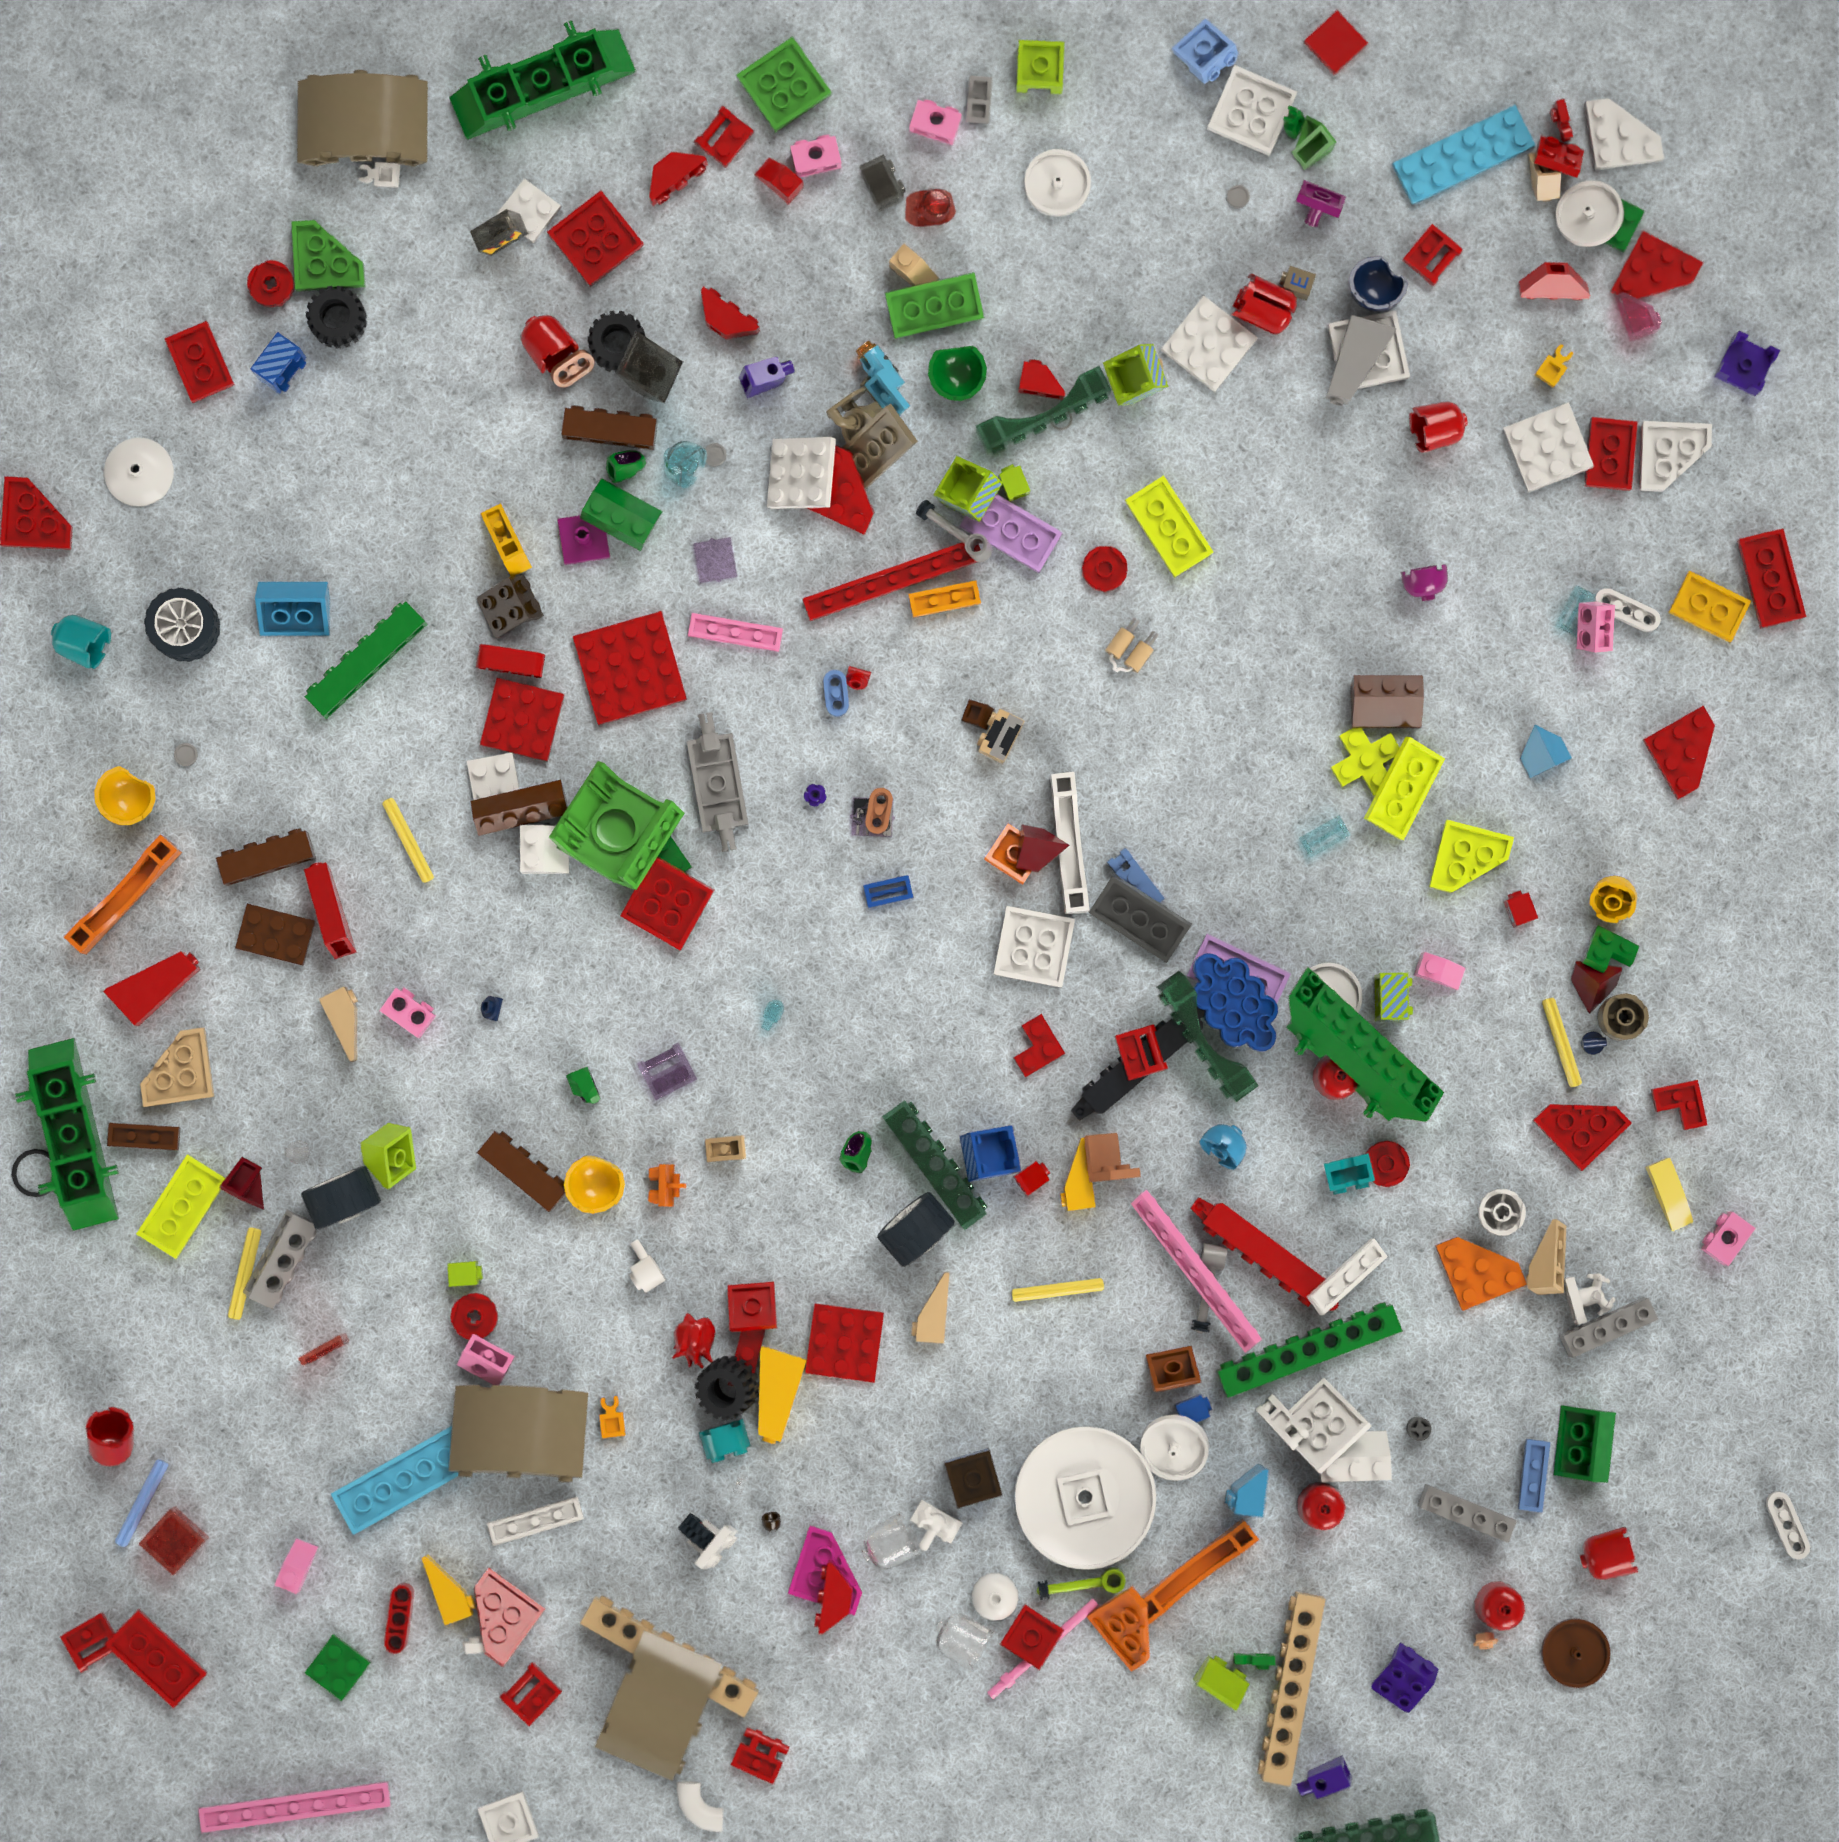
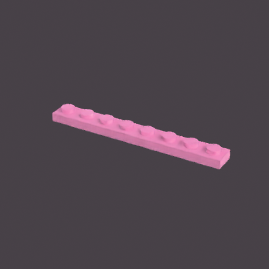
M1148 1190L1141 1193L1131 1203L1133 1208L1245 1353L1262 1340L1256 1329L1252 1327L1242 1311L1215 1279L1213 1273L1201 1261L1199 1255L1191 1248L1185 1237L1171 1222L1169 1216L1161 1209L1156 1199L1151 1196Z
M388 1781L201 1807L199 1808L201 1833L390 1807Z

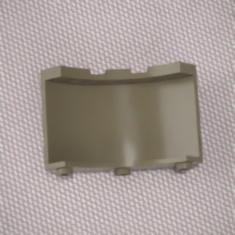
M355 70L354 73L308 75L307 79L298 81V163L320 166L338 163L339 158L349 157L350 161H372V157L386 158L387 163L407 166L427 163L428 81L418 79L417 75H405L404 77L373 74L365 70Z
M480 1385L455 1386L449 1471L458 1472L459 1477H472V1473H506L508 1478H521V1474L558 1477L559 1482H572L573 1478H582L588 1393L561 1389V1391H551L544 1387L492 1385V1388L481 1387Z
M644 1630L628 1667L632 1672L631 1674L625 1673L595 1748L673 1781L675 1774L680 1775L686 1763L682 1758L692 1736L697 1737L702 1724L698 1721L713 1686L718 1687L723 1674L720 1673L723 1664Z

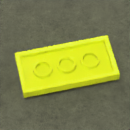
M1164 475L1125 499L1124 502L1174 578L1214 553Z
M1405 736L1364 819L1397 839L1404 840L1445 758L1411 737Z
M187 1154L136 1234L177 1259L220 1193L221 1189L219 1187L225 1177Z

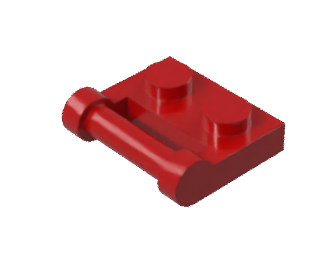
M721 106L717 111L718 115L703 134L697 136L693 142L724 167H727L753 135L754 130L733 115L726 107ZM725 119L729 121L730 124L714 145L710 146L707 143Z
M1431 224L1402 261L1421 275L1430 285L1434 286L1439 281L1438 277L1455 256H1459L1463 252V249L1435 225ZM1446 246L1449 251L1430 272L1426 268L1441 248Z
M1154 1024L1114 1036L1128 1081L1168 1069L1167 1063L1163 1061L1156 1039ZM1146 1035L1155 1065L1150 1067L1140 1036Z
M101 1612L61 1635L60 1638L76 1667L82 1673L88 1669V1666L109 1655L112 1651L104 1646L85 1658L79 1652L105 1637L109 1639L115 1632L104 1612Z
M534 1662L527 1666L528 1670L507 1692L504 1691L499 1696L529 1727L563 1691ZM534 1676L540 1681L519 1704L515 1702L514 1697Z

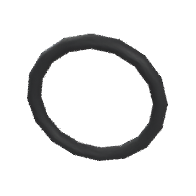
M41 1149L25 1151L17 1157L13 1164L11 1174L13 1183L21 1193L27 1196L40 1197L47 1195L49 1192L40 1195L39 1192H29L24 1189L18 1182L16 1173L19 1163L26 1156L42 1154L50 1159L49 1153Z

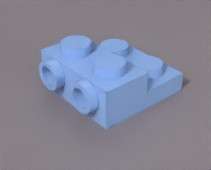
M1206 18L1172 47L1173 53L1204 84L1209 80H1216L1220 75V70L1226 65L1228 67L1232 66L1236 62L1238 55L1236 44Z

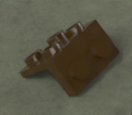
M524 575L508 577L477 597L482 613L496 638L505 635L524 622L538 620L544 616L541 606L531 590V585Z

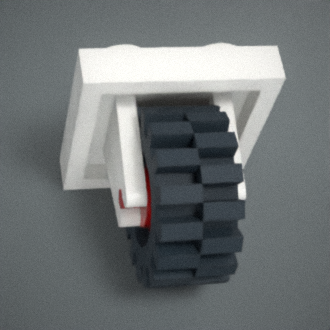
M691 1513L687 1515L678 1527L681 1533L689 1539L687 1543L701 1554L695 1562L701 1569L714 1568L722 1559L720 1553L726 1548L729 1549L737 1540L735 1534L738 1531L731 1525H724L719 1530L708 1520L701 1521L700 1518Z

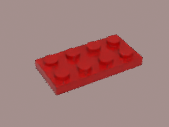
M1784 528L1738 539L1737 542L1760 629L1806 618Z
M139 1608L104 1644L173 1709L207 1675V1671Z

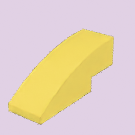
M1665 1158L1646 1166V1171L1654 1186L1653 1190L1671 1231L1693 1223L1686 1196L1671 1159Z

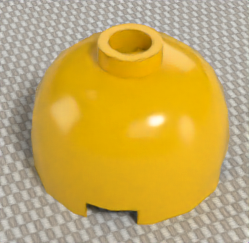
M1608 876L1596 883L1591 891L1589 904L1599 919L1605 922L1618 923L1619 920L1627 917L1629 919L1633 915L1637 905V892L1629 880L1621 876Z

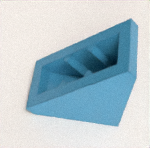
M1534 725L1520 757L1530 778L1572 758L1561 737L1537 725Z

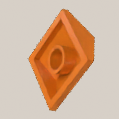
M1008 823L984 860L1023 885L1032 871L1016 868L1020 830Z

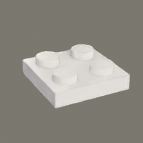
M524 178L496 215L534 243L561 209V205Z
M513 753L467 761L474 800L519 789Z
M523 1791L478 1808L489 1842H527L539 1837Z

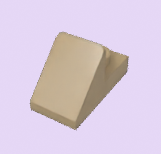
M744 1135L705 1139L707 1162L746 1159Z

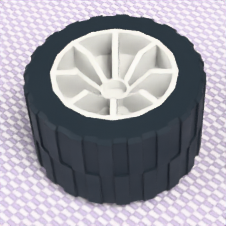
M177 587L176 589L171 588L163 593L161 592L151 601L145 613L144 625L149 641L157 650L176 661L190 662L202 658L216 645L220 635V620L218 619L217 611L212 607L213 605L201 594L191 589Z
M366 1166L350 1170L301 1192L302 1199L315 1229L325 1228L338 1222L341 1224L360 1216L361 1212L381 1202Z
M927 1192L911 1202L890 1220L878 1233L877 1238L902 1267H905L932 1249L952 1228L955 1220L933 1194Z

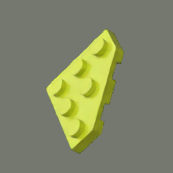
M1445 820L1429 887L1452 893L1509 859L1514 837Z

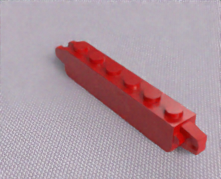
M1199 1197L1194 1201L1190 1209L1202 1220L1201 1223L1205 1225L1203 1230L1212 1237H1215L1217 1234L1224 1239L1222 1244L1231 1251L1236 1248L1242 1253L1241 1258L1250 1265L1255 1262L1261 1267L1259 1271L1269 1279L1274 1276L1280 1281L1278 1286L1288 1293L1293 1290L1299 1295L1297 1300L1309 1307L1311 1302L1307 1296L1326 1280L1323 1276L1224 1203L1212 1205ZM1336 1303V1304L1330 1309V1311L1336 1310V1308H1338V1306H1339V1305H1338L1339 1303Z

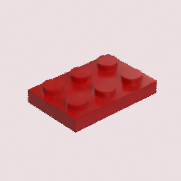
M208 321L164 338L192 403L235 385Z
M1590 418L1588 452L1594 467L1586 470L1585 487L1632 490L1638 421Z

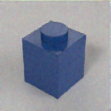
M1201 1394L1174 1404L1178 1415L1190 1418L1196 1423L1211 1417L1209 1411L1212 1410L1207 1397L1203 1398Z

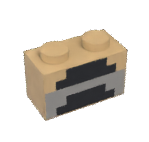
M999 709L998 713H992L987 723L991 727L987 734H981L977 745L980 746L979 753L1003 764L1024 724V720Z

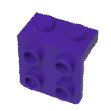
M1400 1642L1394 1650L1391 1661L1372 1682L1371 1688L1404 1712L1409 1713L1433 1687L1439 1669L1431 1661L1418 1655L1411 1647L1405 1646Z

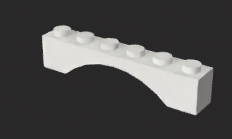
M1075 773L1051 774L1050 782L1056 837L1070 845L1058 855L1065 915L1089 912V901L1080 839Z

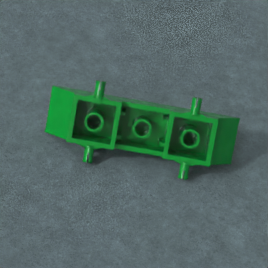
M568 21L571 30L568 23L565 22L564 26L568 34L565 40L554 44L552 49L512 65L509 62L499 67H491L488 56L483 55L486 64H484L480 56L478 60L483 71L477 76L467 79L468 82L449 97L466 140L506 125L508 131H511L509 123L515 129L517 126L514 121L588 91H592L593 96H597V90L598 95L602 93L601 86L635 73L636 69L619 29L596 31L594 28L586 32L577 33L573 21Z
M1307 967L1288 995L1291 1020L1286 1028L1299 1041L1295 1052L1298 1051V1055H1303L1307 1048L1320 1059L1327 1055L1358 1083L1355 1091L1363 1097L1368 1105L1363 1112L1364 1116L1367 1114V1118H1371L1376 1111L1388 1121L1396 1117L1427 1122L1441 1100L1444 1091L1317 974Z
M75 1038L29 1049V1071H27L29 1090L15 1093V1097H17V1103L31 1100L35 1105L37 1116L41 1120L51 1161L49 1165L52 1176L51 1182L38 1185V1189L47 1187L46 1189L38 1190L40 1195L54 1191L58 1197L59 1206L63 1209L73 1231L119 1219L109 1176L119 1174V1170L109 1172L110 1170L118 1169L116 1164L106 1167L86 1086L96 1083V1079H91L95 1078V1074L92 1073L84 1076Z

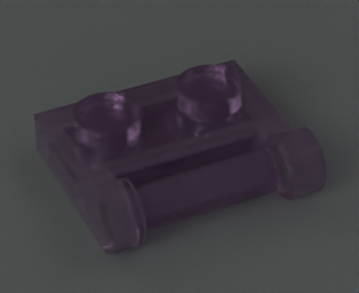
M679 1042L673 1044V1048L645 1062L642 1060L637 1063L656 1101L697 1080ZM678 1056L679 1063L651 1076L650 1069Z

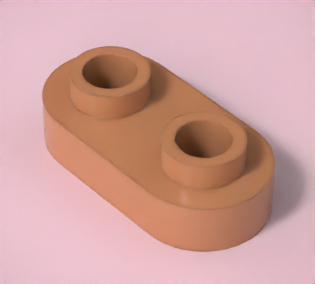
M578 350L552 368L551 379L558 387H568L592 371L594 359L589 352ZM584 358L583 363L578 364V360ZM561 371H565L564 376H558Z
M886 788L873 790L869 798L865 824L867 830L873 834H881L888 828L893 797ZM879 796L885 797L886 801L884 804L877 802ZM874 819L881 820L882 823L879 827H875L872 824Z

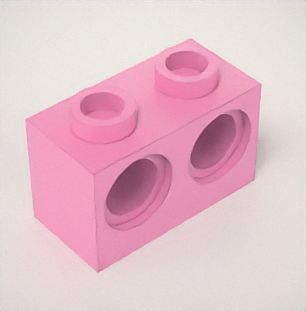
M1597 601L1579 603L1576 649L1590 652L1613 651L1615 605Z
M403 987L402 990L395 988L379 1011L417 1038H421L436 1017L432 1013L434 1008L424 1001L421 1004L413 999L415 995ZM399 998H403L406 1002L405 1008L401 1011H397L394 1007L395 1001ZM421 1011L425 1019L423 1023L417 1025L413 1021V1016L416 1012Z

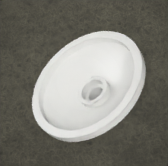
M132 438L121 442L110 452L104 466L105 482L112 495L122 503L136 507L148 506L159 501L170 489L174 476L173 463L168 452L157 442L146 438ZM134 466L140 467L137 473L132 472Z

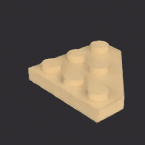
M204 1027L182 1030L177 1034L175 1040L165 1050L154 1068L140 1084L143 1107L215 1097Z

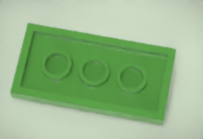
M975 272L884 292L894 338L984 318Z

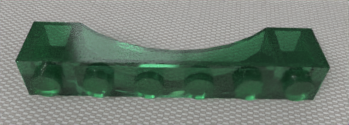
M1097 366L1079 375L1068 395L1050 410L1033 417L1021 419L995 416L976 425L975 431L986 453L993 452L996 455L1006 449L1005 446L1012 442L1016 445L1027 439L1026 435L1032 432L1037 435L1047 429L1046 426L1053 422L1055 425L1068 419L1067 415L1073 412L1078 415L1086 411L1088 405L1094 402L1097 405L1109 399L1108 395L1111 394L1112 389L1100 366Z
M1177 971L1156 987L1160 992L1157 995L1159 1000L1165 1007H1170L1172 1010L1171 1018L1177 1025H1182L1185 1030L1182 1032L1183 1036L1190 1044L1194 1043L1197 1048L1194 1051L1201 1062L1206 1061L1209 1066L1207 1069L1209 1075L1214 1081L1218 1079L1222 1085L1219 1089L1226 1099L1230 1097L1235 1102H1238L1259 1086L1247 1067L1239 1062L1220 1056L1206 1041L1197 1018V992L1183 973Z

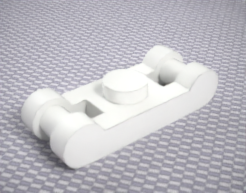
M1271 1394L1267 1398L1268 1401L1262 1406L1259 1405L1255 1410L1294 1451L1298 1447L1297 1444L1303 1438L1306 1440L1311 1434ZM1275 1407L1276 1410L1272 1414H1269V1412ZM1295 1428L1297 1432L1290 1437L1287 1433Z

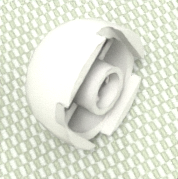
M1496 1189L1487 1193L1481 1199L1478 1207V1218L1481 1225L1488 1232L1498 1236L1510 1235L1523 1225L1526 1217L1525 1205L1522 1203V1200L1515 1192L1507 1189Z
M988 1573L980 1577L974 1584L972 1603L976 1611L983 1618L992 1621L1002 1620L1010 1616L1016 1609L1018 1590L1008 1576L1000 1573Z

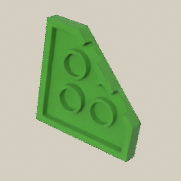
M315 220L291 221L296 291H313L322 288L323 290H328L327 286H333L334 289H337V286H342L343 289L366 287L364 263L359 258L354 256Z

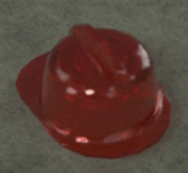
M944 189L916 191L906 197L905 220L915 227L948 223L956 213L952 195Z

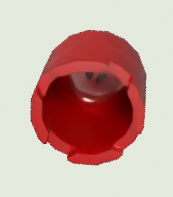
M550 315L529 318L521 333L523 347L542 374L546 370L551 373L552 368L579 349L576 341L562 324Z
M1445 401L1412 408L1414 412L1409 414L1411 434L1416 433L1418 443H1415V446L1419 452L1424 453L1454 445L1463 438L1468 420L1466 414L1462 413L1456 404Z
M1328 1056L1323 1057L1313 1070L1314 1086L1327 1099L1340 1100L1347 1098L1355 1092L1358 1085Z
M109 1407V1410L99 1413L96 1411L88 1418L86 1434L89 1453L93 1460L100 1465L117 1466L131 1456L134 1447V1425L129 1413L121 1408Z
M1311 1483L1302 1490L1297 1498L1296 1507L1298 1515L1305 1524L1314 1529L1323 1531L1333 1529L1341 1523L1345 1516L1346 1506L1344 1498L1335 1487L1328 1483Z
M1626 1527L1591 1536L1584 1542V1554L1579 1555L1583 1569L1588 1568L1590 1574L1595 1579L1606 1580L1638 1573L1637 1566L1632 1567V1562H1635V1556L1630 1538H1624L1623 1535L1627 1533Z
M1494 1581L1484 1585L1474 1601L1478 1618L1487 1626L1500 1631L1516 1627L1523 1620L1525 1614V1602L1521 1594L1510 1584L1502 1581Z

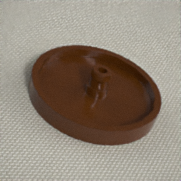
M1571 1618L1557 1623L1548 1631L1542 1643L1541 1655L1545 1669L1554 1680L1567 1687L1583 1688L1594 1684L1605 1674L1610 1663L1611 1651L1607 1637L1600 1628L1587 1620Z

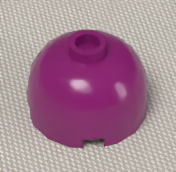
M1442 564V569H1437V565L1411 569L1410 575H1406L1405 571L1400 572L1402 583L1407 593L1413 597H1421L1422 601L1436 599L1435 594L1442 592L1448 582L1446 564Z

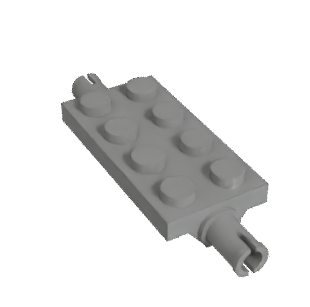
M703 713L698 715L702 735L698 739L687 741L703 833L710 831L719 832L722 852L728 851V841L730 850L733 851L737 849L733 829L749 825L733 734L718 735L715 732L713 713H706L707 723Z

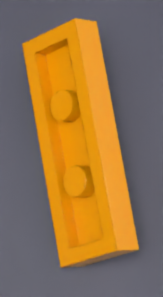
M976 580L908 594L913 618L981 604Z

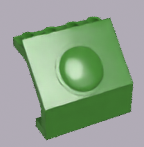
M597 761L549 838L557 845V849L612 882L637 890L685 813L672 800L665 799L664 803L655 800L623 781L605 763Z

